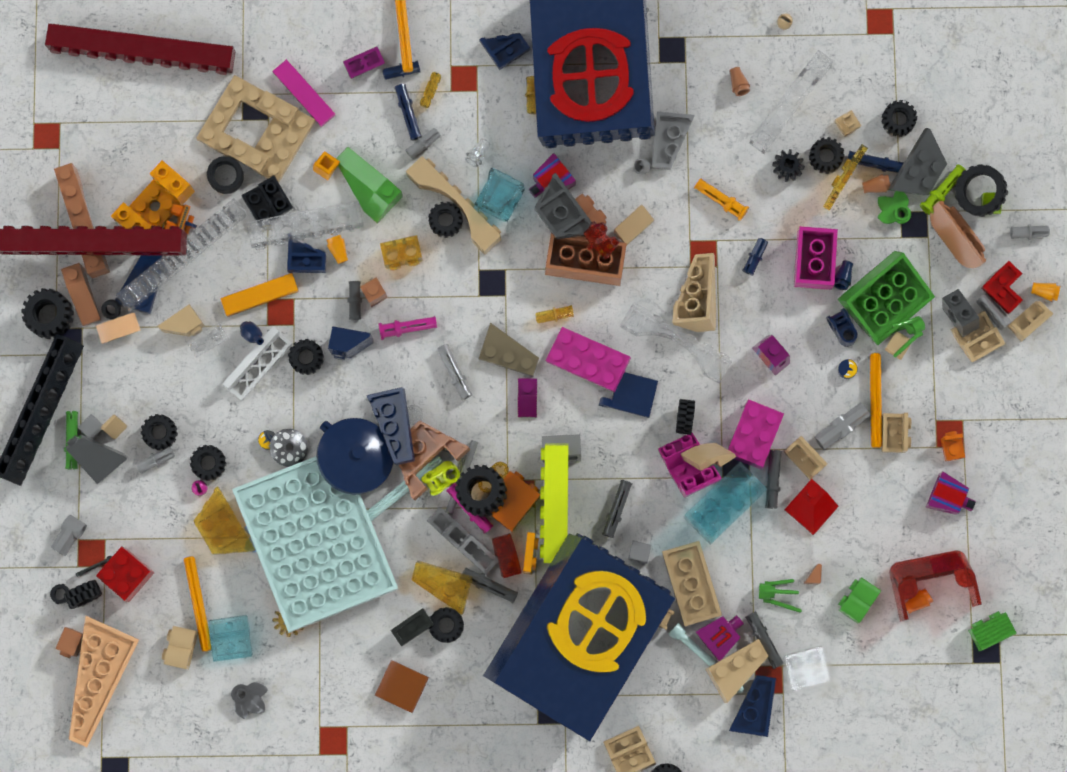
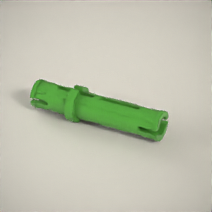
M66 411L67 446V441L75 435L78 437L77 411H72V413ZM64 447V452H66L65 469L71 470V462L73 470L78 469L77 461Z

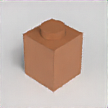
M377 277L360 286L371 307L388 298Z
M64 627L55 649L60 650L59 654L64 657H77L81 649L83 633Z

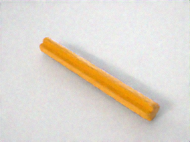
M395 0L403 72L408 73L413 71L406 0Z
M872 353L870 355L871 446L873 448L882 447L881 354Z
M189 556L184 558V565L201 650L206 652L212 650V643L195 558Z

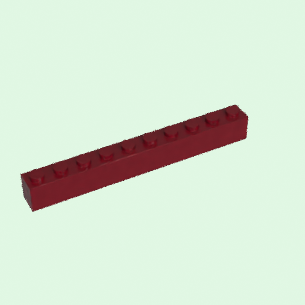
M48 23L45 46L54 54L66 52L71 56L82 54L93 59L105 57V59L110 61H116V59H122L127 63L138 61L152 66L154 63L160 64V66L165 68H171L172 66H178L182 70L194 68L205 73L210 70L216 71L217 74L221 75L233 73L236 54L233 46Z
M3 226V229H0L1 255L186 256L187 233L179 226H170L169 229H162L160 226H151V229H144L142 226H132V229H125L123 226H114L113 229H107L105 226H95V229H88L87 226H77L76 229H70L68 226H58V229H51L50 226H40V229H33L32 226H21V229H15L14 226Z

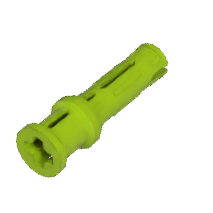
M959 164L956 165L940 186L930 192V196L926 201L920 203V208L928 215L930 213L933 214V206L939 201L945 202V196L955 186L958 177L960 178L962 176L961 173L966 169Z

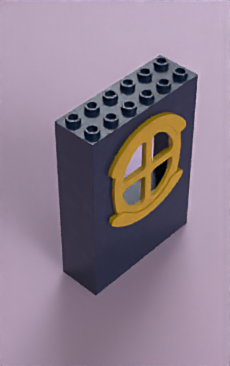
M569 533L483 676L590 742L675 598L670 595V590L655 584L656 581L640 574V571L636 568L626 565L625 561L619 557L609 554L607 549L597 546L590 538L578 533L576 536ZM600 587L609 588L611 593L598 614L592 613L579 604V599L588 591ZM618 596L625 600L628 609L627 626L623 631L605 621V616ZM574 610L592 621V625L581 643L577 646L572 642L568 628L570 614ZM600 627L618 637V642L605 652L589 654L586 651L587 646Z

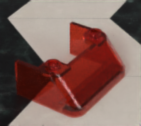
M955 550L896 562L889 569L900 622L909 620L905 600L916 596L918 592L916 581L954 574L956 583L963 588L968 587L972 607L982 605L975 573L966 555L961 551Z

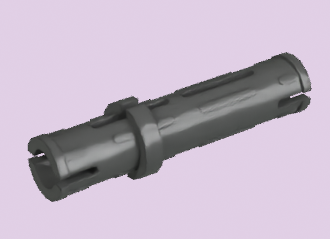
M770 450L767 486H765V491H767L765 508L777 509L778 492H780L781 488L779 487L782 451Z
M626 480L620 481L611 511L607 513L606 518L608 519L602 535L614 538L617 525L622 520L621 514L632 486L631 482Z
M467 567L461 575V579L476 585V588L487 590L512 604L518 595L517 591L486 578L485 574L482 573L480 575Z
M755 611L746 616L745 618L753 630L752 634L763 645L772 668L775 669L784 664L766 631L768 630L767 627L763 626L757 612Z

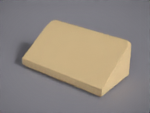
M641 204L614 229V233L623 243L628 245L654 219Z

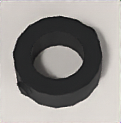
M109 299L103 303L101 312L106 318L115 319L121 313V305L116 300ZM107 305L115 308L114 314L107 310Z
M65 584L55 585L50 591L51 599L55 604L66 603L65 597L59 600L55 594L58 589H64L65 593L70 589Z

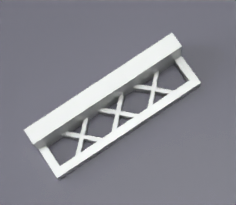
M274 326L263 337V344H257L222 383L241 401L246 398L292 345ZM279 337L286 345L281 350H274L273 343ZM271 353L272 361L269 364H261L263 354ZM251 368H259L257 378L249 379L248 371ZM246 382V390L242 395L233 389L238 383Z

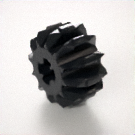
M789 149L788 154L782 150L781 156H775L776 161L772 163V166L776 167L773 170L774 174L780 173L778 179L784 176L785 182H788L789 177L795 181L796 176L800 177L802 175L800 170L805 168L801 164L804 159H797L798 152L792 155L791 149ZM786 163H787L788 165H791V164H792L791 169H790L788 166L785 167V164H786Z

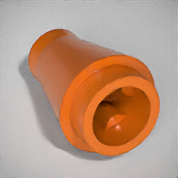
M924 588L923 590L919 589L903 605L910 614L931 606L930 603L933 602V599Z

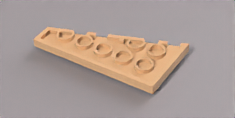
M86 615L68 738L85 747L88 746L139 639Z

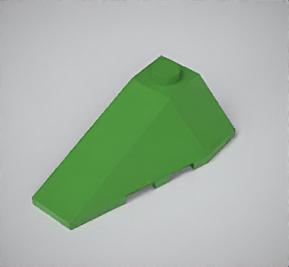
M347 147L336 158L340 161L338 167L363 211L378 224L403 197L402 191Z

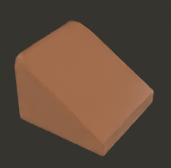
M817 564L804 584L818 585L821 583V564Z

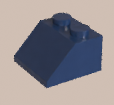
M332 326L328 350L335 359L345 360V358H352L373 344V338L371 333Z

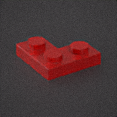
M1008 261L981 289L1009 315L1023 301L1010 288L1023 273Z

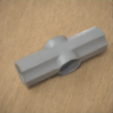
M860 402L846 414H842L833 420L827 428L819 432L814 438L818 445L825 450L838 439H842L851 433L857 425L861 424L871 415Z

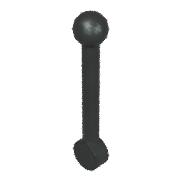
M107 556L105 560L75 573L78 577L106 564L112 556Z

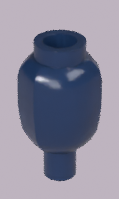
M245 321L240 325V333L245 340L250 343H257L258 345L263 344L262 332L255 323Z

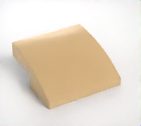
M985 311L977 314L979 316V329L962 337L956 327L950 329L971 362L980 359L1005 344L997 327L993 326Z
M717 443L698 445L681 453L684 461L700 471L712 464L722 467L736 457L733 452Z
M639 726L603 742L616 772H641L656 765Z

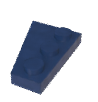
M755 676L729 731L768 737L776 678Z

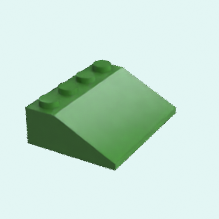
M893 251L841 295L838 301L873 342L879 345L899 328H893V324L909 320L935 296L903 252Z

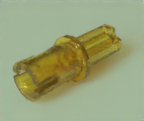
M534 76L526 77L527 93H525V97H527V113L532 115L536 114Z
M572 305L536 312L535 317L537 323L554 320L557 322L559 319L574 317Z

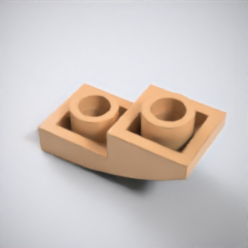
M135 313L96 325L102 344L141 331Z

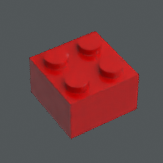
M121 546L98 572L96 577L124 601L130 602L155 572L127 548Z

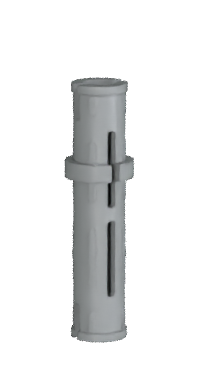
M444 344L440 346L437 350L452 378L451 383L456 387L461 400L471 397L472 393L465 381L466 377L462 375L449 345Z

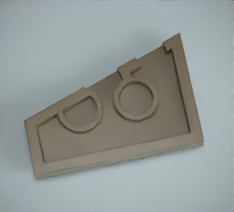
M490 323L479 360L533 377L539 357Z

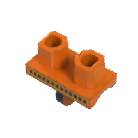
M172 204L169 214L178 217L176 224L166 221L163 229H169L170 226H179L183 230L185 226L184 231L189 234L190 228L196 229L197 225L193 224L194 216L189 215L186 221L191 206Z

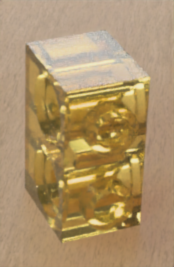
M417 235L380 243L386 269L398 270L403 265L416 266L420 264L419 262L423 261ZM414 248L416 253L413 256H408L406 254L408 249ZM391 252L398 254L395 260L388 259V255Z

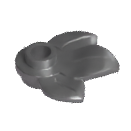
M253 682L247 686L238 684L232 689L231 697L235 701L234 710L239 717L245 719L249 711L256 714L265 712V704L261 697L268 691L266 686ZM244 691V697L239 698L238 692Z

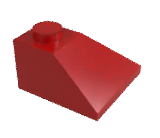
M811 479L784 510L814 535L839 506L827 491Z

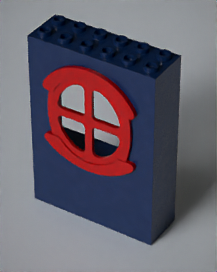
M530 0L537 136L542 146H546V148H556L557 145L572 147L576 143L592 145L597 141L612 143L613 140L619 139L626 142L631 141L632 138L647 140L651 136H655L646 0ZM600 44L608 48L616 57L619 64L618 68L594 70L593 46ZM578 46H585L586 71L564 74L562 68L567 56ZM618 76L619 84L613 96L605 103L597 104L595 79ZM581 79L588 81V105H579L569 98L563 87L565 81Z

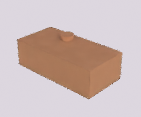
M551 233L545 275L620 286L627 243L582 236L555 239Z

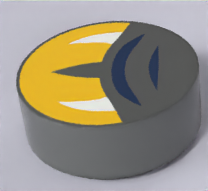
M270 430L260 433L258 437L259 445L265 450H270L269 445L275 433Z

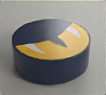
M850 359L843 360L838 366V373L844 379L853 378L858 371L857 364Z

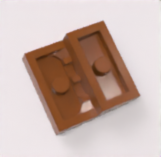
M391 660L375 696L413 713L429 677Z

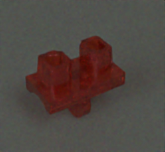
M593 221L583 233L589 241L586 248L588 250L594 248L604 259H607L618 246L619 241L616 237L612 236L609 238L606 235L608 230L603 222L597 224Z

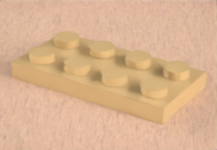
M700 541L662 551L684 627L722 616Z

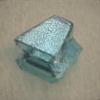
M491 168L487 182L474 205L497 219L508 222L525 191L524 184L495 168Z

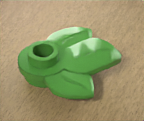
M895 191L893 198L886 196L878 197V206L882 212L877 218L885 224L894 222L904 224L908 222L911 218V210L908 208L909 199L904 192ZM903 212L905 216L901 218L898 216V213Z

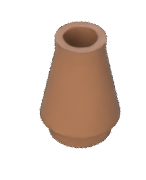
M740 67L730 69L732 92L736 96H743L749 93L750 84Z
M882 174L862 182L864 194L887 192L890 187L888 175L883 176Z

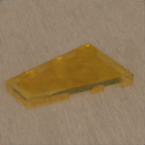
M417 561L412 581L460 614H464L473 577Z

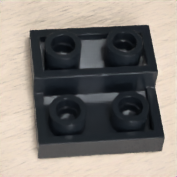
M275 176L259 183L257 187L241 195L260 229L293 209L292 204Z

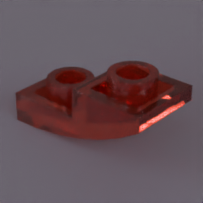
M511 534L492 538L501 577L507 578L521 574V567Z

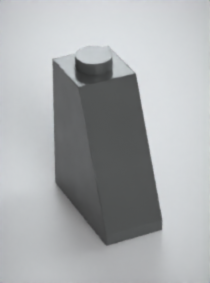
M82 434L78 437L75 435L67 441L66 450L96 484L127 460L124 453Z

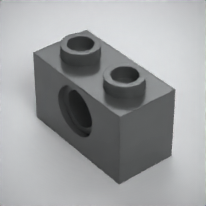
M959 289L942 298V309L962 337L979 329V316Z

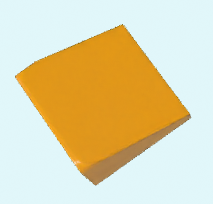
M324 151L313 164V171L329 180L340 161Z

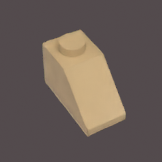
M190 304L158 325L162 332L188 337L191 335L196 336L205 326Z

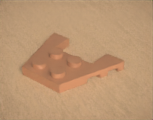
M420 420L410 429L415 461L399 465L410 495L415 501L428 489L416 474L446 448L459 461L471 450L467 445L458 442Z

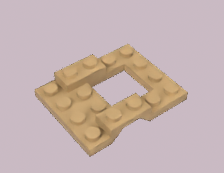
M234 75L196 139L221 154L243 163L266 179L275 176L277 181L280 182L316 120L268 91H263ZM241 102L272 118L255 148L238 138L235 139L224 133Z

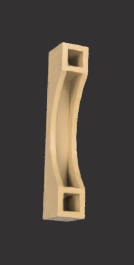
M421 156L406 170L407 176L419 189L440 193L454 202L468 221L472 242L486 255L501 241V231L494 224L491 226L487 222L488 218L483 212L480 211L478 213L473 208L475 205L469 198L464 199L460 195L462 192L456 185L451 186L449 184L448 177L442 171L439 173L435 169L436 165L429 158L426 160Z

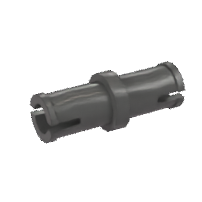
M349 281V298H347V303H349V320H361V281Z

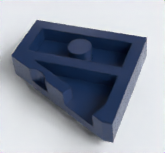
M520 33L479 39V42L499 70L530 51V46Z
M289 236L288 273H326V252L314 249L311 245L303 244L295 240L294 237Z

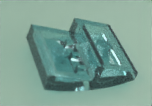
M247 615L208 621L213 662L252 657Z

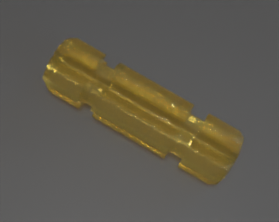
M432 72L430 81H428L423 93L424 97L420 100V106L424 108L430 107L431 99H433L438 87L437 83H440L441 80L439 73Z

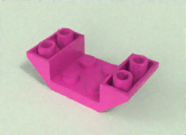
M693 433L658 448L670 476L684 498L721 480V476L714 465L700 471L683 460L681 453L700 445Z

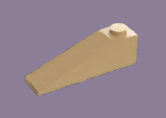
M714 253L696 254L688 270L686 282L680 289L681 294L678 301H675L673 306L672 323L695 332L715 331Z

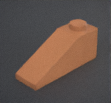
M77 263L62 268L61 271L82 326L101 320L84 267Z

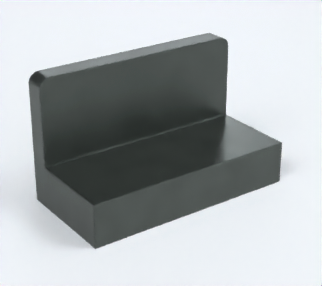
M422 608L390 631L402 647L433 626L434 623L426 613V610Z

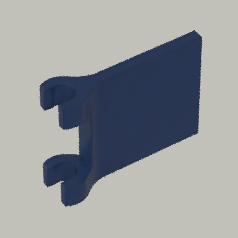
M624 372L616 391L613 392L612 399L601 397L598 406L649 418L658 381Z

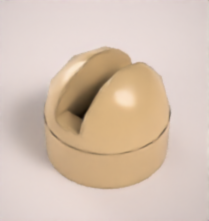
M787 13L781 14L778 17L777 25L783 30L789 29L793 19Z

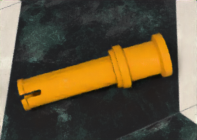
M702 178L699 179L694 189H697L723 206L726 213L730 212L739 221L743 219L749 210V206L740 204L736 201L735 197H728Z

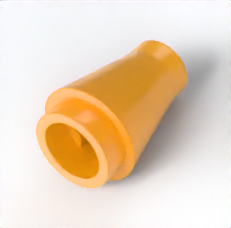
M337 235L327 239L328 244L326 246L336 259L337 264L348 261L344 238L342 239L341 235Z
M1033 282L1031 294L1038 295L1051 302L1052 300L1057 301L1061 286L1056 285V283Z

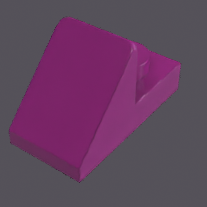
M518 378V417L537 418V379Z

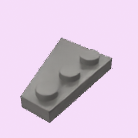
M657 111L652 168L671 170L694 115Z

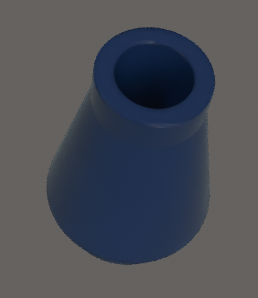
M842 261V265L835 275V288L847 290L851 286L852 262Z

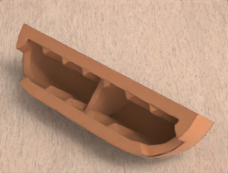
M944 201L936 203L933 206L934 213H930L931 224L957 261L967 268H977L985 263L986 259L983 254L985 248L958 210L954 206L948 207L944 204Z

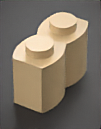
M173 626L172 630L169 629L167 634L169 645L167 649L164 648L162 653L164 664L189 670L198 632Z

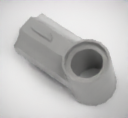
M72 515L67 516L51 548L66 556L76 539L82 536L87 525Z

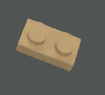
M908 413L882 414V452L906 453L908 448H911V437H908V429H911L912 422L911 418H908Z

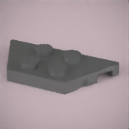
M925 128L890 185V191L918 195L930 194L947 165L931 129Z
M556 173L553 174L550 183L543 191L542 197L536 203L534 210L555 239L598 233L597 228Z

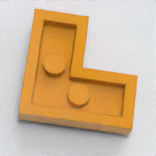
M527 532L523 573L530 575L532 570L536 571L537 557H533L534 549L538 550L539 538H535L536 534L532 532Z

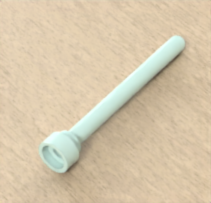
M679 622L668 633L673 639H680L709 666L717 663L685 634L686 631L683 630L684 627ZM743 686L738 690L739 693L744 691Z

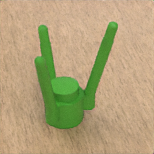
M916 316L892 325L893 328L899 327L895 332L906 329L908 334H914L893 357H897L917 338L923 336L922 331L925 330V323L921 317Z
M794 579L760 583L759 599H763V603H771L792 611L802 612L799 608L771 599L775 598V594H799V591L775 589V585L794 583Z

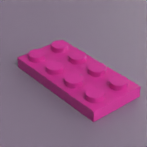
M562 327L545 361L615 392L631 357Z

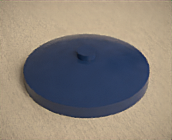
M361 418L340 420L325 431L318 443L316 458L319 471L326 482L340 492L352 495L369 493L382 485L392 470L393 459L386 445L384 435L379 426L371 421Z

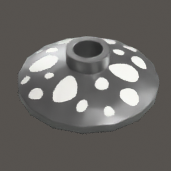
M291 428L277 432L272 437L269 445L272 458L279 465L286 467L302 462L308 451L304 435ZM287 444H292L293 449L291 451L286 449Z

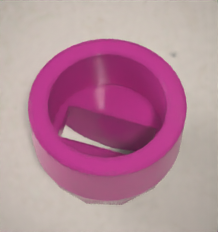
M197 480L192 484L191 489L195 495L202 496L206 494L208 486L204 481ZM197 483H199L202 492L198 491L196 486Z

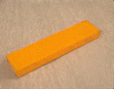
M293 273L220 299L225 314L229 317L299 292Z

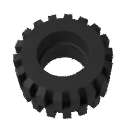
M42 288L41 292L36 290L33 292L35 294L33 296L29 294L27 297L29 299L28 302L24 301L23 303L25 309L21 310V313L24 314L22 320L25 322V326L41 338H55L56 334L63 336L65 334L64 330H69L71 327L69 323H73L74 320L71 317L74 315V311L71 309L72 305L68 299L60 292L50 288L49 290ZM48 304L56 305L57 315L54 320L45 324L40 323V310Z
M474 465V469H471V467L467 468L468 472L460 474L462 478L457 479L456 483L458 486H455L456 497L459 503L468 513L470 512L474 516L484 517L485 514L491 516L493 511L497 513L499 511L498 507H503L505 504L503 500L507 498L505 493L507 487L498 472L492 467L488 468L487 465H482V467ZM479 482H489L492 486L490 495L480 501L472 499V488Z

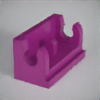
M378 46L343 61L349 77L352 79L385 64Z

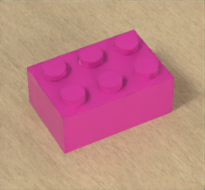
M799 226L796 241L794 287L832 290L835 284L838 229Z
M748 399L728 447V450L735 454L736 457L734 459L761 470L784 413Z

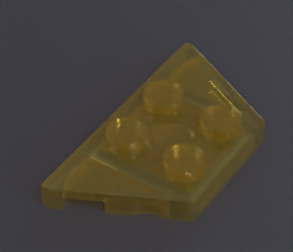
M861 144L852 159L846 160L841 169L844 171L841 177L837 175L831 184L834 188L825 202L824 208L830 211L868 147Z
M217 486L213 490L214 492L210 499L204 504L202 511L198 513L193 521L213 555L255 551L256 549L221 489Z

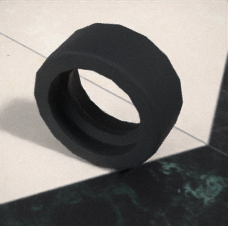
M223 156L214 159L209 164L207 179L211 187L217 192L231 194L242 186L244 172L239 162L234 158ZM222 165H230L236 171L235 181L228 186L219 185L215 180V171Z

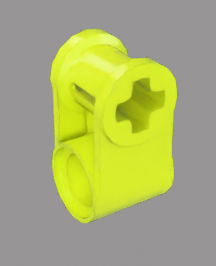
M444 461L433 470L425 473L421 481L426 483L430 489V494L435 496L457 482V479L460 478V472L453 462ZM453 469L451 474L446 475L448 470Z

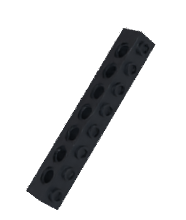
M59 334L55 335L0 457V478L22 486L84 345Z

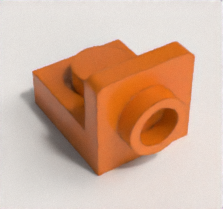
M957 431L945 433L946 436L941 438L945 462L965 458L962 443L963 433L957 434Z

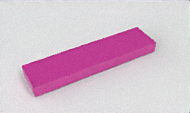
M287 59L272 71L321 127L335 116L331 108Z

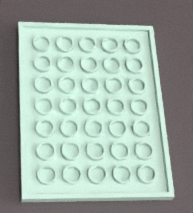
M316 456L232 489L288 633L398 589L361 495L346 494L328 484L319 471Z

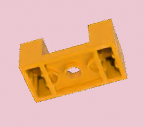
M161 160L149 173L153 178L151 183L129 206L123 202L111 217L118 225L125 227V229H132V226H142L144 229H151V226L163 227L166 221L173 216L169 214L171 205L182 206L195 192L194 189L184 178ZM153 202L160 203V208L156 211L150 209Z

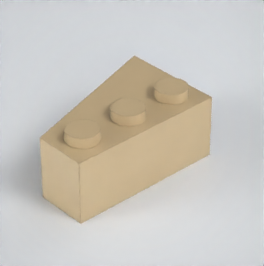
M757 639L705 669L724 703H728L767 659L768 654L760 640Z

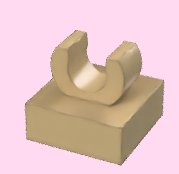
M852 110L835 119V123L844 137L861 127Z

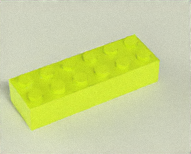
M545 443V448L541 447V460H545V467H541V480H544V486H541L540 500H544V506L540 507V519H544V525H540V539H544V544H540V558H544V563H551L568 536V443Z

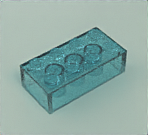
M739 462L684 515V519L711 545L768 489Z

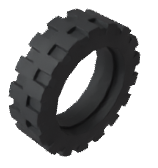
M978 164L975 167L971 166L967 171L964 170L961 173L962 176L958 177L956 181L957 186L954 189L956 191L955 198L959 206L971 215L980 217L994 214L993 212L1000 210V206L1002 203H1005V197L1008 195L1007 182L1004 176L995 168L983 164ZM980 175L991 177L996 184L994 198L984 206L973 205L966 197L968 184L973 178Z

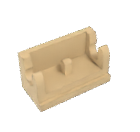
M1035 301L1007 327L1022 342L1051 317L1053 313L1041 301Z
M802 436L784 451L809 480L827 465L826 461Z

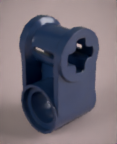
M843 308L841 312L826 317L839 343L844 347L852 346L857 339L858 333L847 311ZM850 333L853 339L846 340L843 334Z

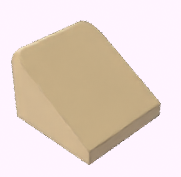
M897 331L889 341L885 351L894 355L910 339ZM910 345L897 356L898 359L901 360Z
M115 414L101 426V429L112 439H116L127 428V425Z

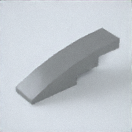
M441 507L427 520L430 525L484 574L487 575L499 561Z

